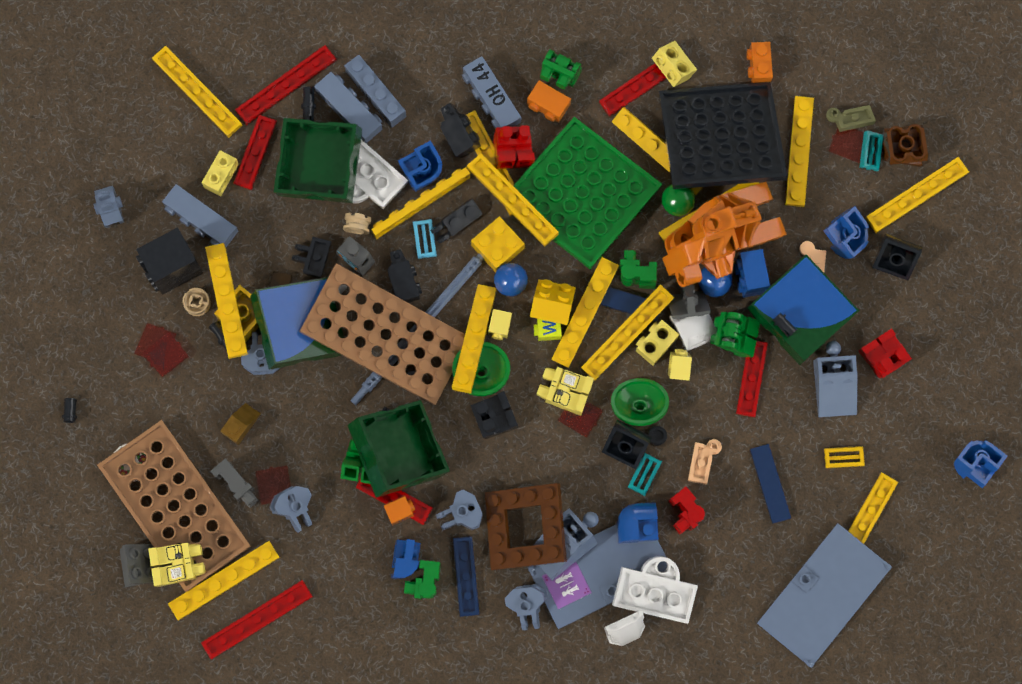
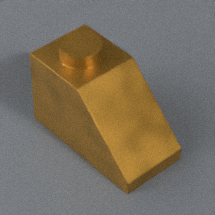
M245 403L229 418L221 429V433L239 445L261 413Z

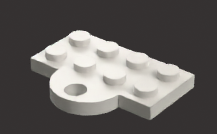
M361 140L353 203H361L370 198L384 209L407 185L408 180Z
M655 556L643 564L641 571L621 567L612 605L636 612L642 610V613L688 624L698 585L679 581L680 572L677 565L669 558ZM661 561H665L667 564L664 572H659L657 569Z

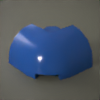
M431 140L415 148L413 153L398 160L409 184L415 192L433 183L442 171L441 158Z
M855 206L837 216L823 230L833 244L830 248L837 255L846 259L854 258L869 242L867 241V228L869 226Z
M986 440L984 442L971 441L956 458L954 466L957 473L963 479L967 476L983 488L1002 465L1007 455Z
M655 502L635 503L622 509L617 522L618 544L659 540L658 516Z
M410 539L405 541L396 540L392 568H394V574L391 575L392 579H404L414 573L420 562L418 558L421 543Z

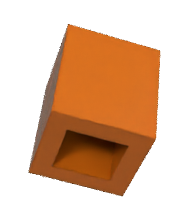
M405 496L384 505L392 526L414 516L412 513L415 510L411 499L407 500Z

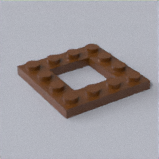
M559 483L485 492L491 570L567 562ZM541 506L544 544L510 548L507 510Z

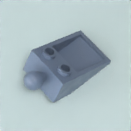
M830 341L826 345V352L830 357L813 360L818 417L857 415L856 355L838 356L841 352V345L837 341ZM841 365H845V371L840 370ZM822 366L827 368L826 373L822 372Z
M570 508L563 513L567 562L539 565L552 581L597 544L594 535L587 529L598 524L599 518L596 513H586L582 522ZM543 534L534 545L544 544Z

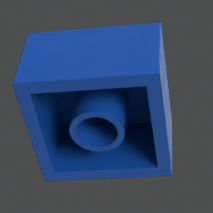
M763 249L741 252L736 259V263L733 264L735 275H739L740 282H737L738 292L742 293L743 298L762 295L770 287Z

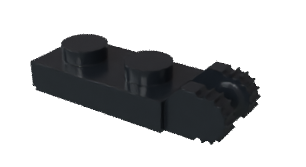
M471 198L441 219V222L430 231L434 234L445 226L448 231L437 239L438 243H442L476 220L483 213Z

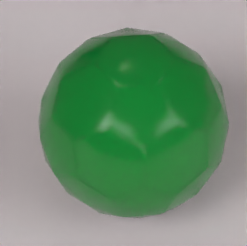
M671 184L663 192L662 205L669 214L678 217L684 216L694 208L695 194L691 188L673 189Z

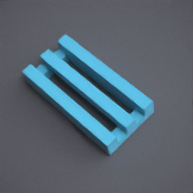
M432 219L414 221L413 227L418 259L437 257L434 234L430 231L433 228ZM425 224L429 225L432 252L430 253L428 252ZM417 225H421L425 251L422 254Z

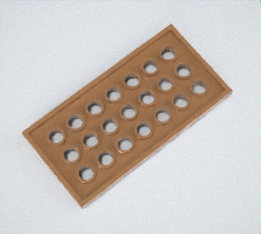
M337 263L334 265L299 331L433 405H436L452 374L454 358L462 349L465 337L464 333ZM340 285L348 287L349 292L347 295L339 293ZM357 294L365 296L366 301L364 304L360 305L356 302ZM335 301L340 305L338 312L330 310L331 302ZM375 303H379L382 306L380 314H376L372 309ZM348 311L356 313L357 318L355 321L352 322L347 319ZM392 312L399 315L397 323H392L389 319ZM323 318L330 320L331 326L329 329L321 327L320 322ZM366 320L373 322L374 327L371 331L364 328L363 324ZM408 322L415 323L416 330L414 332H409L406 329ZM339 328L347 330L348 335L346 338L338 336ZM383 329H387L390 332L388 340L381 338L380 333ZM425 331H430L433 335L430 342L425 341L423 338ZM357 337H362L365 341L362 348L355 345ZM400 338L407 341L405 349H400L397 345ZM442 340H446L449 343L447 351L440 348ZM374 346L381 348L382 353L379 357L373 356L371 352ZM416 348L423 349L424 356L422 358H417L414 355ZM391 355L398 358L396 366L389 364L388 359ZM433 357H438L441 361L438 368L433 367L431 364ZM408 364L415 367L413 375H408L405 371ZM424 374H429L432 377L430 384L423 383L422 376Z
M162 420L97 465L154 548L179 543L200 544L202 551L205 548L212 549L213 554L209 559L203 558L202 555L193 557L196 564L204 563L206 573L196 576V579L179 582L185 592L194 588L251 547ZM155 442L162 444L160 452L152 451V445ZM140 453L146 455V461L142 464L136 462V456ZM172 458V467L165 468L163 466L164 459ZM122 465H129L130 472L127 475L120 474L119 470ZM150 469L157 471L155 479L150 480L147 478V472ZM178 473L184 475V481L181 484L174 482V476ZM135 480L141 483V487L137 491H133L130 487L131 483ZM160 485H167V494L159 495L158 487ZM188 489H193L196 493L195 497L191 500L185 498V492ZM145 496L152 498V503L148 507H144L141 503ZM173 500L179 502V508L176 511L169 509V503ZM199 505H205L207 508L206 513L202 516L196 513V508ZM155 512L163 514L161 522L156 523L153 521L152 517ZM183 516L190 518V524L187 527L180 525V519ZM216 521L218 524L217 529L209 531L207 529L208 522ZM170 527L173 528L174 535L168 539L164 537L163 533L166 528ZM194 532H199L202 536L198 543L191 541V535ZM222 536H226L229 539V544L226 547L218 545V540Z

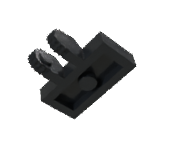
M312 237L310 247L296 244L294 248L300 252H307V258L293 255L291 260L305 264L303 274L321 279L332 243L328 240Z

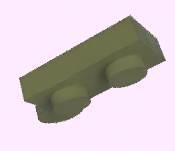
M870 105L844 110L842 113L837 108H830L826 113L827 120L836 122L839 132L874 125L876 122Z

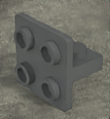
M694 284L681 287V294L672 295L674 299L668 304L673 319L704 316L711 313L706 295L703 291L695 292Z
M152 544L122 545L120 556L125 588L153 583L151 569L156 567L151 566L148 548H154Z

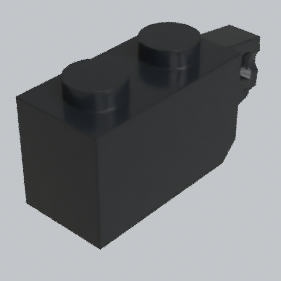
M452 103L442 107L441 112L445 121L441 123L440 128L455 156L463 158L481 147L479 143L480 138L470 126L471 121L468 116L459 113Z
M401 249L390 252L392 265L388 268V275L395 296L407 303L420 300L419 294H422L420 283H415L414 276H417L414 265L410 266L409 260L406 261Z

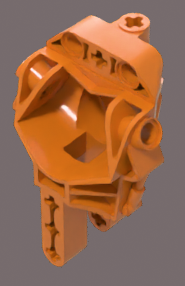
M767 182L714 197L712 200L704 203L689 220L668 235L664 243L668 255L662 258L668 275H675L678 284L681 287H686L702 280L699 265H703L716 279L732 273L735 253L786 236L787 234L780 217L760 223L762 218L757 206L773 200Z

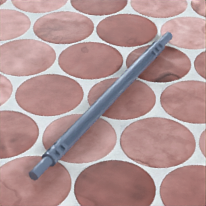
M480 253L476 257L473 256L450 285L426 311L427 314L436 317L478 267L482 265L481 262L484 258ZM414 325L409 330V332H414L416 330V325ZM402 338L397 344L398 347L405 349L407 341ZM391 355L388 359L391 366L398 360L394 355ZM372 372L366 381L362 383V388L350 401L357 405L368 391H372L382 377Z

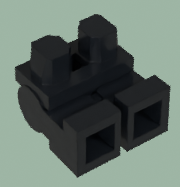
M504 391L491 398L470 405L481 434L485 439L518 428Z

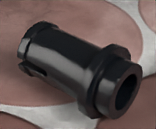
M780 312L772 320L774 322L773 325H777L788 338L797 329L785 318L786 315Z
M64 399L63 422L75 423V419H77V399Z

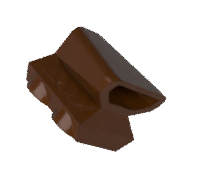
M912 124L905 127L893 126L884 129L882 145L884 161L889 162L890 165L905 164L917 167L922 166V161H927L928 150L925 131L922 125Z

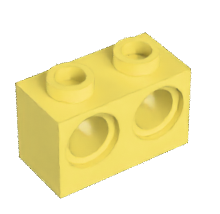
M676 41L659 48L652 57L673 87L687 81L697 71Z
M219 151L202 181L203 187L221 197L239 166L237 159Z
M663 320L659 324L655 322L648 330L651 333L646 338L642 336L636 343L638 346L636 352L652 366L655 365L679 337V334ZM657 332H666L667 338H659ZM652 345L655 351L648 353L645 350V346Z
M675 349V352H670L668 368L670 379H690L692 357L686 350Z

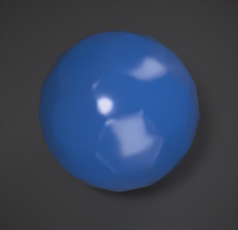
M515 263L503 264L494 275L496 289L505 296L513 297L521 294L528 283L526 271L522 266Z
M705 267L701 270L702 280L698 284L704 294L717 298L725 295L732 286L731 274L716 279Z

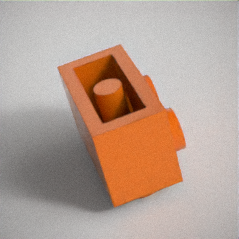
M752 42L750 48L747 49V60H750L748 78H751V83L771 82L773 72L770 42Z
M540 80L527 98V105H529L528 107L534 112L539 111L548 120L558 123L571 104V98Z

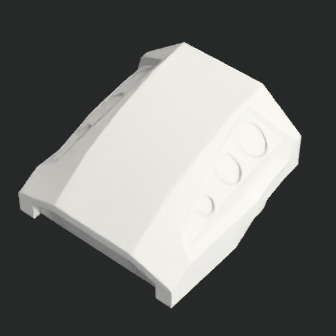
M709 314L686 317L684 319L669 317L682 340L686 352L710 342L711 335L717 334V329Z
M642 610L604 628L610 644L624 646L640 638L645 628Z

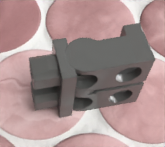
M226 458L211 470V473L219 481L222 478L227 481L230 491L240 503L244 501L251 508L259 501L253 494L254 488L240 476Z

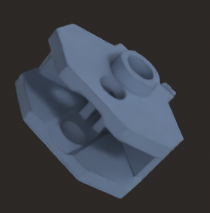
M109 186L94 191L96 203L93 204L97 215L100 214L105 228H108L113 223H124L121 207H123L120 196L117 197L114 187Z
M252 332L251 349L248 351V355L241 357V365L253 375L275 373L279 368L268 369L263 345H258L257 332Z
M291 486L274 495L270 505L272 513L285 516L287 520H290L297 533L302 530L296 518L301 515L305 525L308 527L312 525V521L307 513V506L312 496L308 488Z
M465 490L456 492L454 503L449 506V509L436 514L437 519H442L450 514L454 517V520L446 522L441 526L442 530L455 525H462L470 530L479 528L482 519V511L475 495ZM470 506L475 508L473 511L468 510Z
M537 584L517 586L505 597L506 607L515 611L517 617L520 616L522 630L528 629L527 615H532L534 629L540 628L538 613L540 612V606L548 599L547 590Z

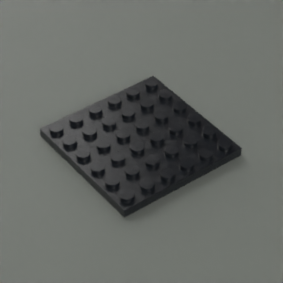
M771 82L659 91L673 189L787 180Z

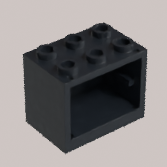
M178 227L136 249L139 254L136 258L146 272L147 279L155 291L160 290L162 295L203 274Z

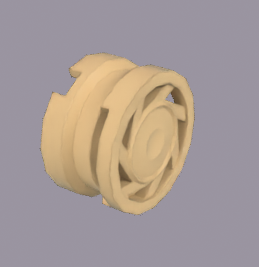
M352 213L345 214L346 225L343 226L344 231L361 235L369 234V229L367 228L371 224V217L367 216L365 218V215L360 213L351 215Z
M201 288L189 289L183 296L182 303L190 315L202 316L210 309V298Z

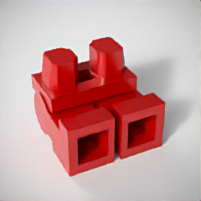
M503 126L495 129L496 133H494L493 143L496 169L513 168L514 164L515 168H527L534 163L535 156L531 146L530 126Z
M892 328L858 351L878 378L886 377L912 359L904 346L896 338Z
M686 486L668 501L672 508L677 505L682 511L677 516L680 520L672 525L679 535L687 529L689 531L693 530L705 516L704 509L696 505L694 502L696 497Z

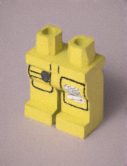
M559 367L556 370L546 368L543 379L549 380L552 383L550 387L540 384L537 396L546 399L545 402L581 416L594 378L585 377Z
M182 543L148 548L150 564L152 567H157L151 569L155 587L196 579V576L206 573L204 563L194 564L193 557L203 555L200 544Z

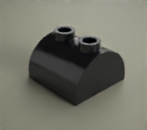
M885 234L872 268L909 281L923 247Z
M617 419L602 453L637 469L652 436Z

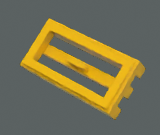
M863 446L824 449L825 468L865 466ZM859 451V455L829 456V453ZM860 459V462L830 464V460Z

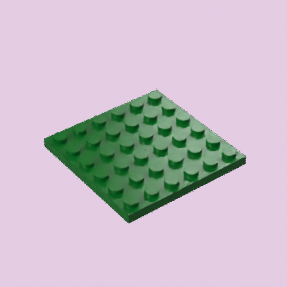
M573 117L514 184V187L559 232V235L553 241L591 270L659 191L662 183L577 118Z

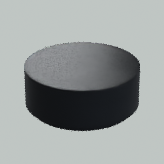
M654 426L648 432V435L652 436L651 444L659 446L665 443L667 432L663 427Z

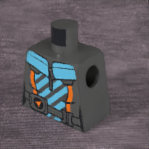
M350 236L336 251V255L361 276H364L375 263L370 252Z

